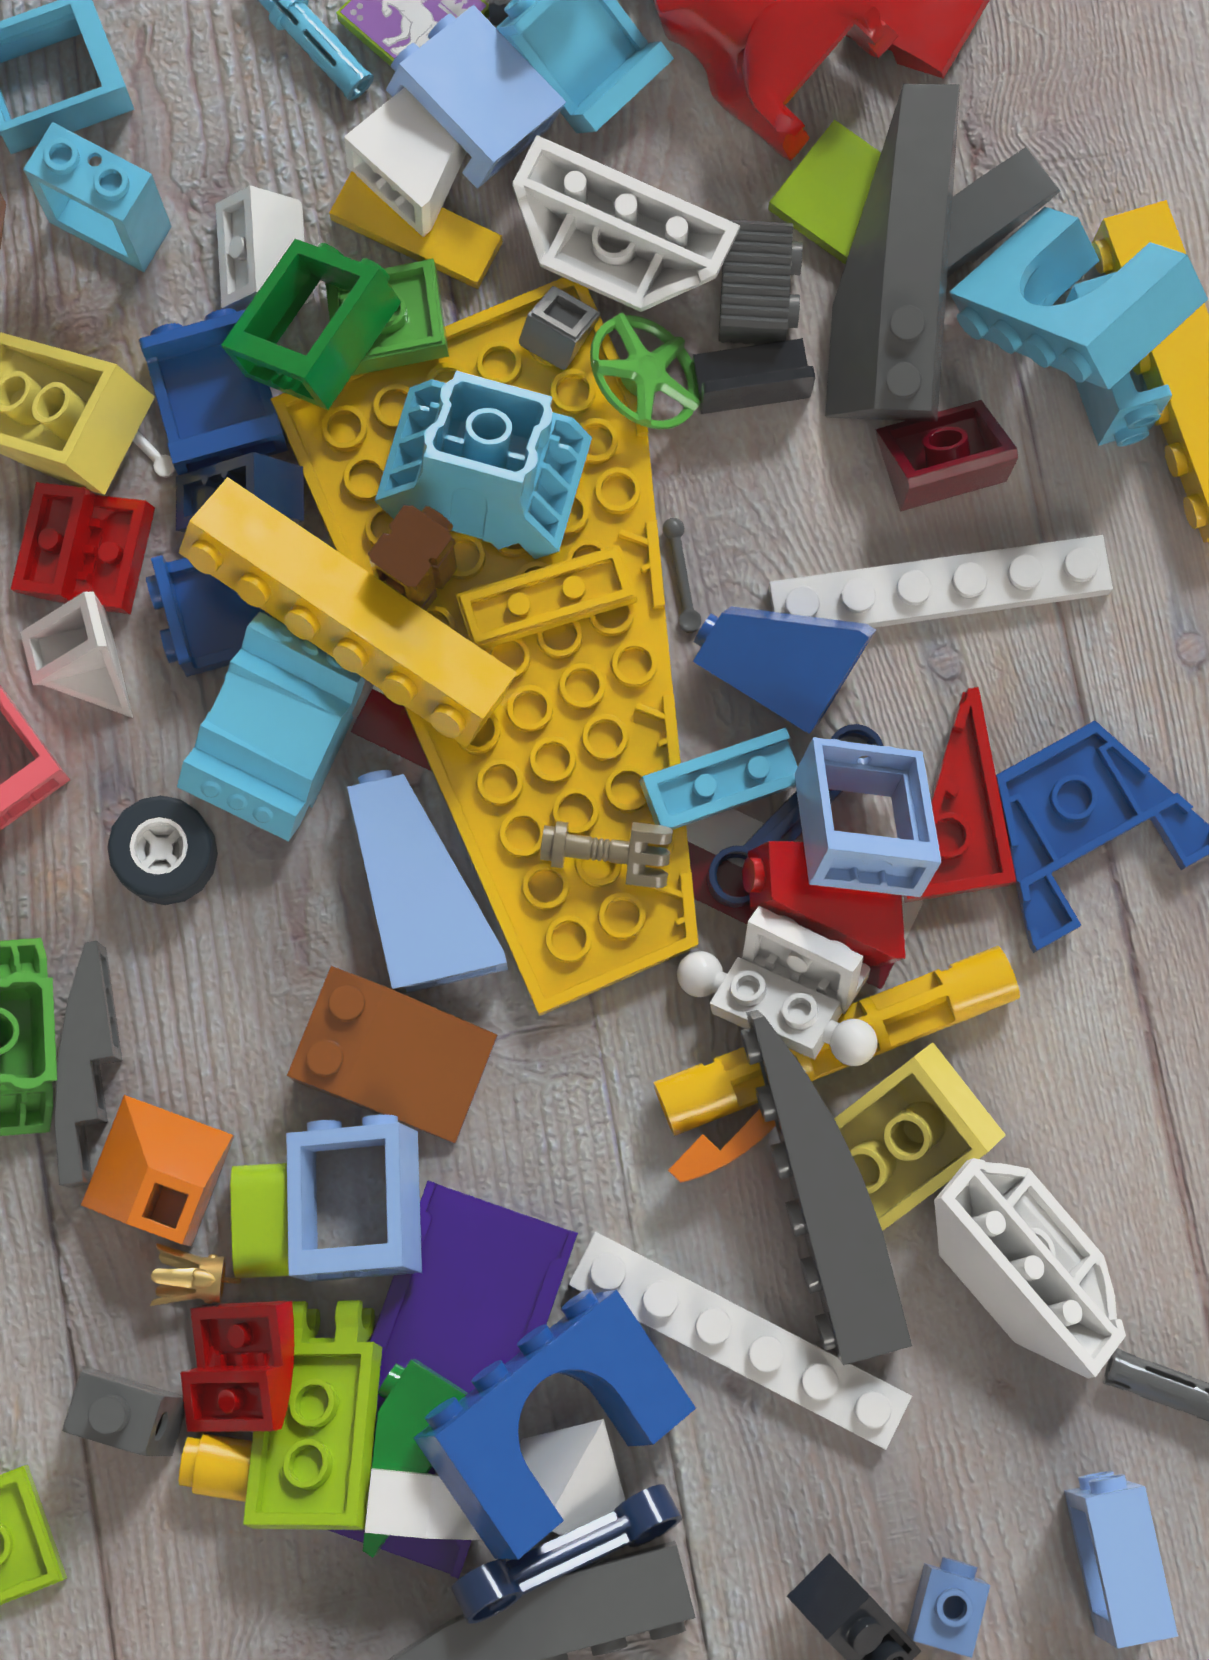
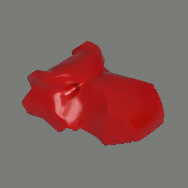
M653 0L666 37L670 41L689 50L704 67L713 98L727 112L754 131L779 155L789 161L801 151L810 137L803 130L805 127L804 123L785 105L844 36L848 34L862 49L877 59L899 36L881 20L880 12L876 7L866 0Z

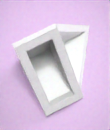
M94 592L81 593L20 632L33 685H43L133 718L108 613Z
M604 1419L522 1438L520 1448L527 1466L564 1520L552 1530L553 1532L561 1536L613 1512L617 1506L625 1501Z

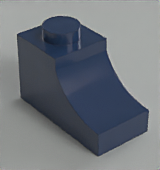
M252 452L176 476V531L186 532L191 518L227 477L293 522L299 523L304 521L303 466Z

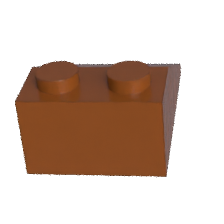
M331 966L287 1076L296 1083L379 1115L397 1116L400 1123L456 1144L498 1035L386 986Z

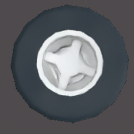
M162 795L140 799L123 810L111 828L107 845L110 866L120 882L142 900L161 905L185 902L202 891L214 874L218 856L215 835L198 810L181 799Z

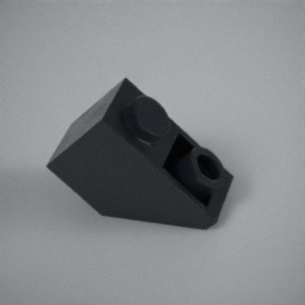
M830 1553L787 1595L789 1600L846 1660H913L921 1652L919 1647Z

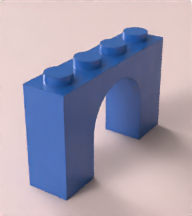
M587 1289L574 1296L561 1308L565 1315L551 1328L544 1324L525 1335L517 1343V1347L521 1352L506 1364L499 1360L480 1371L471 1380L475 1389L460 1401L456 1397H452L435 1407L425 1417L429 1425L413 1438L495 1559H520L564 1521L527 1466L519 1443L518 1429L522 1408L532 1390L545 1378L555 1373L570 1376L586 1386L603 1408L628 1447L654 1445L696 1409L617 1289L600 1293H593L591 1289Z

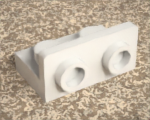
M758 906L748 920L742 959L840 1001L842 1013L845 1014L869 977L870 967L862 963L863 955L850 950L849 947L839 941L829 940L798 925L797 922L787 916L777 915L761 906Z

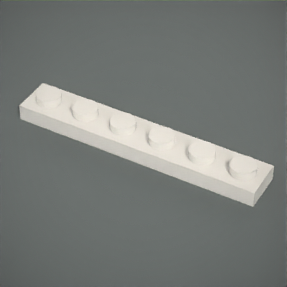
M1103 535L770 581L768 590L772 612L864 623L876 628L1109 595L1113 590L1104 537Z
M597 1232L594 1233L568 1284L581 1292L591 1289L593 1293H600L617 1289L639 1322L885 1450L912 1398V1395L852 1364L843 1365L839 1358Z

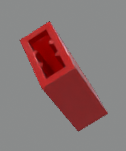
M768 841L748 851V858L743 865L742 881L745 891L750 893V909L756 911L758 906H761L777 915L787 916L806 929L829 940L845 944L850 950L863 955L862 962L870 966H885L906 958L902 895L810 885L804 842Z

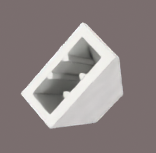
M404 87L344 136L347 168L350 171H353L375 194L424 237L432 230L467 151Z

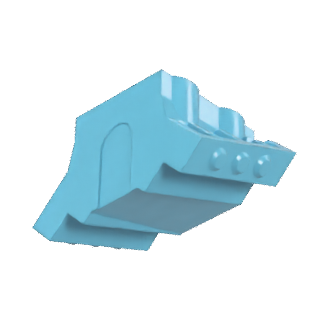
M456 371L453 379L447 383L431 379L409 388L375 502L393 519L404 505H413L420 511L425 506H429L452 523L453 528L451 531L483 539V541L492 543L498 550L519 543L534 559H538L560 550L592 437L573 417L552 412V396Z
M259 612L247 626L242 647L230 661L223 686L211 711L208 712L205 720L200 725L195 747L183 761L177 788L289 842L300 826L308 807H313L354 719L352 712L362 693L366 679L357 673L345 670L332 656L308 640H303L293 635L283 623Z

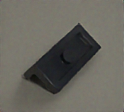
M803 338L693 354L692 361L699 400L701 401V414L811 398L815 382L814 367L807 364Z

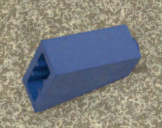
M731 606L722 612L719 618L712 613L707 617L693 641L701 647L693 662L810 734L822 720L876 632V629L864 623Z

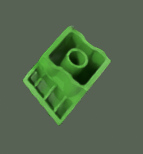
M42 938L0 941V1136L50 1132L53 1114L52 1083L57 1081L53 977L48 978L47 956Z

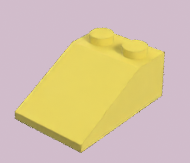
M0 332V454L64 483L77 487H86L90 491L105 495L155 396L115 363Z
M933 1042L834 1118L863 1177L882 1231L948 1183L967 1160L972 1158L980 1159L1005 1136V1133Z

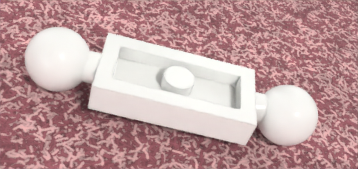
M695 951L686 955L678 965L677 980L680 987L687 994L694 997H706L715 993L710 1001L712 1014L748 1029L750 1026L746 1012L758 1010L766 1017L789 1049L815 1060L824 1043L830 1045L831 1051L838 1061L848 1066L863 1065L876 1052L877 1036L874 1029L867 1022L860 1019H847L838 1023L837 1021L842 1014L841 1002L740 957H737L728 974L723 972L719 960L714 955L704 951Z

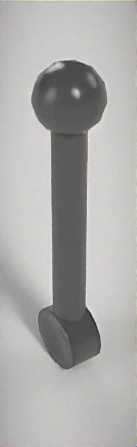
M670 518L664 522L662 531L670 539L683 611L679 617V626L686 633H694L701 626V616L693 608L681 541L685 527L680 519Z

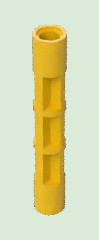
M997 945L952 963L948 966L947 970H934L852 1003L845 1014H841L837 1022L841 1023L847 1019H860L867 1022L874 1029L877 1036V1049L874 1056H877L1018 1000L1020 998V991L1010 962L1003 950ZM824 1043L815 1060L789 1049L803 1067L811 1082L849 1067L836 1059L830 1045ZM744 1047L712 1059L713 1063L704 1066L703 1063H700L653 1082L659 1103L674 1136L758 1103L755 1088L765 1084L759 1063L749 1064Z

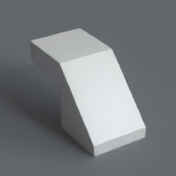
M371 1469L364 1533L424 1539L482 1540L437 1473L425 1474Z

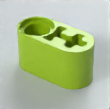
M287 1163L232 1166L230 1179L232 1262L235 1278L289 1276Z

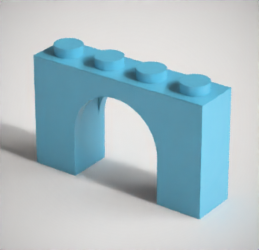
M1045 206L949 292L959 310L957 320L963 330L976 340L983 338L997 344L1007 353L1017 352L1031 358L1043 368L1051 366L1066 372L1077 382L1081 383L1085 380L1107 390L1111 389L1205 303L1208 297L1187 254L1149 242L1110 279L1094 291L1071 302L1053 305L1062 294L1100 260L1078 217Z

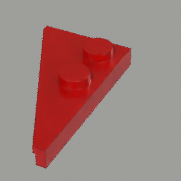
M979 687L968 688L961 695L931 797L941 864L922 896L903 895L904 903L1010 886L1016 883Z

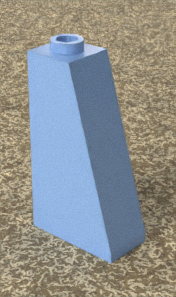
M378 770L358 777L359 784L348 786L347 789L392 989L406 994L508 970L503 948L405 775L393 776L391 770Z

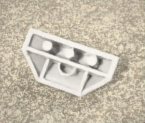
M536 135L512 183L539 266L639 312L716 279L740 230V225L538 135Z
M975 1158L967 1160L934 1199L939 1256L1016 1344L1088 1379L1096 1377L1126 1336L1122 1320L1117 1319L1115 1294L1104 1255L1029 1168L985 1162V1160Z

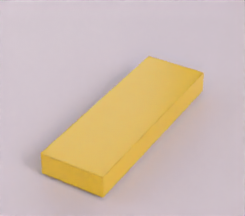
M351 171L329 212L332 221L416 261L433 258L438 271L476 289H479L503 243L502 235L443 207L432 230L423 237L375 194L353 171Z
M620 544L456 594L469 640L481 649L637 602V596Z

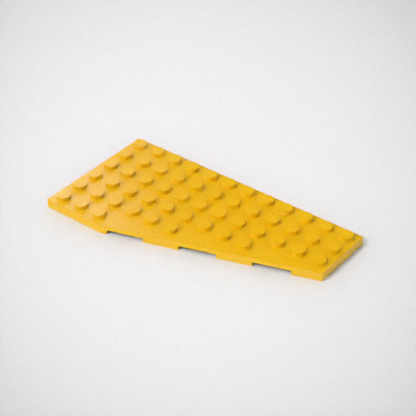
M564 277L445 326L449 357L351 376L329 410L287 393L270 398L298 465L303 466V476L336 551L372 575L373 571L368 553L383 533L390 534L389 525L393 521V518L375 502V498L410 387L431 379L447 383L453 379L456 371L552 396V412L573 417L592 437L559 552L534 559L519 543L498 550L492 543L483 541V539L450 531L451 537L456 542L453 547L457 570L443 589L436 588L437 597L427 609V612L469 640L456 594L619 544L637 596V602L483 649L517 672L497 708L467 748L453 738L441 735L433 728L431 723L404 706L539 1016L698 948L699 945L686 825L673 829L672 842L670 844L658 845L648 843V846L662 847L670 851V860L667 866L645 865V867L662 869L668 873L667 885L663 888L627 885L626 864L610 863L608 860L606 862L603 860L598 861L597 859L591 860V858L586 860L565 857L564 867L555 868L551 867V861L540 860L544 826H556L557 821L569 822L568 834L592 838L597 837L598 840L603 838L604 841L605 839L610 841L612 839L630 841L633 822L655 825L639 780L642 776L681 763L648 428L634 423L620 414L608 402L595 381L591 368L590 351L595 333L604 324L601 317H599L575 358L565 370L556 367L519 344V338L527 315L552 286L559 288L597 310L588 288ZM607 334L600 346L599 360L620 359L609 334ZM604 376L614 395L626 407L636 413L637 396L626 389L620 377Z

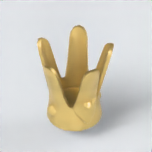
M156 1243V1248L160 1251V1261L180 1269H156L152 1272V1281L161 1284L155 1290L156 1295L161 1298L151 1301L150 1306L193 1299H201L207 1304H212L213 1302L221 1303L224 1283H241L240 1278L225 1277V1256L218 1257L216 1254H210L208 1257H200Z

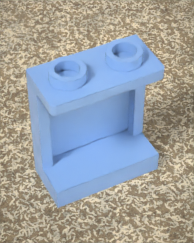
M473 5L457 18L451 13L442 18L428 35L430 40L420 48L415 43H411L402 50L391 64V68L395 73L386 91L393 97L405 87L467 151L471 159L462 173L478 189L531 145L536 135H543L551 127L566 101Z

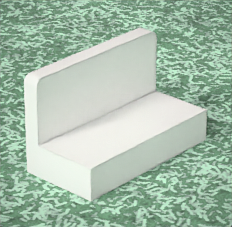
M250 185L215 204L222 309L246 310L293 240L304 241L301 201Z

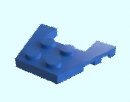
M1095 720L996 775L1016 877L1015 884L1028 944L1033 953L1082 926L1052 873L1147 820H1151L1180 870L1209 855V824L1192 810L1193 806L1180 794L1171 792L1149 772L1150 768Z

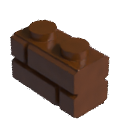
M404 505L389 525L390 534L383 533L368 553L373 575L427 611L437 597L436 588L443 589L457 570L453 547L456 542L450 534L453 528L452 523L429 506H425L420 511L413 505Z

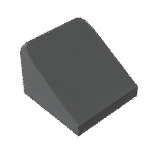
M552 286L527 315L519 338V344L556 367L565 370L575 358L597 323L601 313L559 288Z

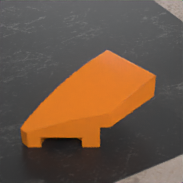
M759 1109L721 1150L702 1134L668 1171L682 1183L721 1169L759 1143L776 1127L775 1121L764 1122Z

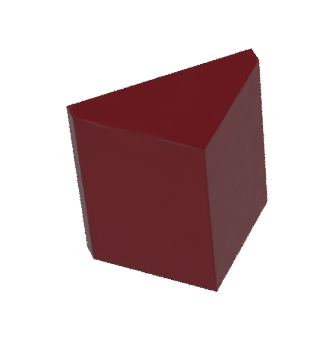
M982 400L939 411L937 422L903 421L875 429L877 441L900 512L1007 482L1018 460L1017 447Z

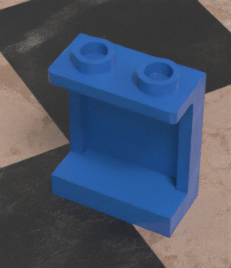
M231 308L216 310L206 315L204 321L186 326L178 323L165 324L153 329L150 332V336L139 339L169 442L167 445L171 460L178 475L252 452L271 456L288 451L280 420L270 399L273 398L271 388L245 377L221 346L245 310L236 311Z
M163 555L151 558L155 575L146 577L148 591L154 609L164 608L169 628L160 630L163 648L168 662L178 661L186 677L229 666L230 661L241 649L246 628L259 612L272 617L261 608L247 604L240 598L237 592L212 575L197 570L187 558L166 562Z

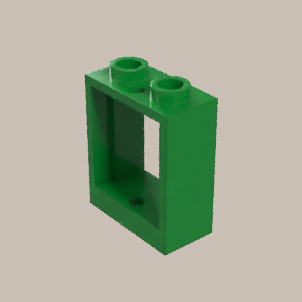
M294 239L221 346L245 377L329 410L401 304V301L388 283L390 279L389 274L376 262L367 258H362L359 262L345 257L337 249L326 243H320L317 247ZM319 281L350 291L307 355L277 345V342Z

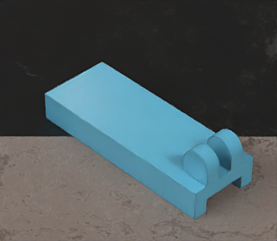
M787 728L642 776L639 783L655 825L667 826L673 830L795 788V772L798 766L788 742L790 736Z

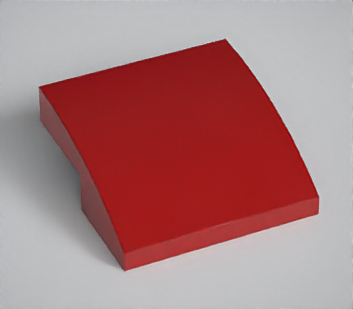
M990 0L866 1L876 7L880 12L881 20L899 35L887 49L893 52L896 63L944 79Z
M36 482L11 590L16 593L64 604L83 592H94L106 611L131 615L155 507L146 500L95 495L86 487Z
M292 1301L206 1304L190 1308L197 1368L180 1372L187 1432L276 1431L282 1429L289 1403L294 1368L295 1341Z

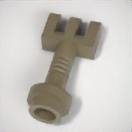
M557 821L556 826H544L540 860L551 861V867L563 868L565 857L586 860L591 858V860L597 859L604 862L608 860L610 863L627 865V885L663 888L667 885L668 873L665 870L645 867V865L667 866L669 864L670 851L668 849L648 846V843L667 845L672 842L673 830L667 826L633 822L630 841L614 839L611 841L605 839L604 841L603 838L598 840L597 837L592 838L568 834L569 822Z

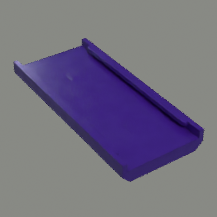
M428 1180L420 1200L422 1273L393 1276L370 1341L382 1347L379 1388L396 1363L406 1368L411 1359H416L467 1393H470L475 1389L471 1380L480 1371L499 1360L506 1364L521 1352L517 1347V1343L535 1328L547 1324L578 1233ZM379 1395L377 1400L374 1443L378 1411L385 1401V1399ZM433 1467L430 1469L428 1474H436V1471ZM328 1530L362 1543L364 1541L365 1530ZM389 1535L381 1550L443 1571L459 1579L472 1540L424 1539Z

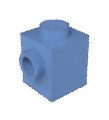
M942 1557L940 1567L924 1563L906 1632L913 1641L970 1658L973 1657L990 1589L988 1583L975 1578L978 1567L946 1557Z

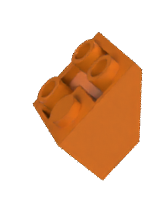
M124 1095L81 1206L176 1243L192 1246L235 1135Z

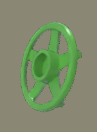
M619 313L605 322L595 333L590 351V362L595 381L608 402L627 419L647 428L670 429L684 423L701 403L693 361L684 348L685 340L682 337H674L664 327L649 319L634 315H624V313ZM633 328L651 333L664 344L649 352L645 349ZM616 329L628 352V358L599 360V350L603 339L608 333ZM676 357L684 370L688 391L666 372V368ZM604 376L620 377L626 389L637 396L636 413L626 407L614 395ZM657 391L665 393L678 401L684 408L677 416L671 419L652 420L655 393Z

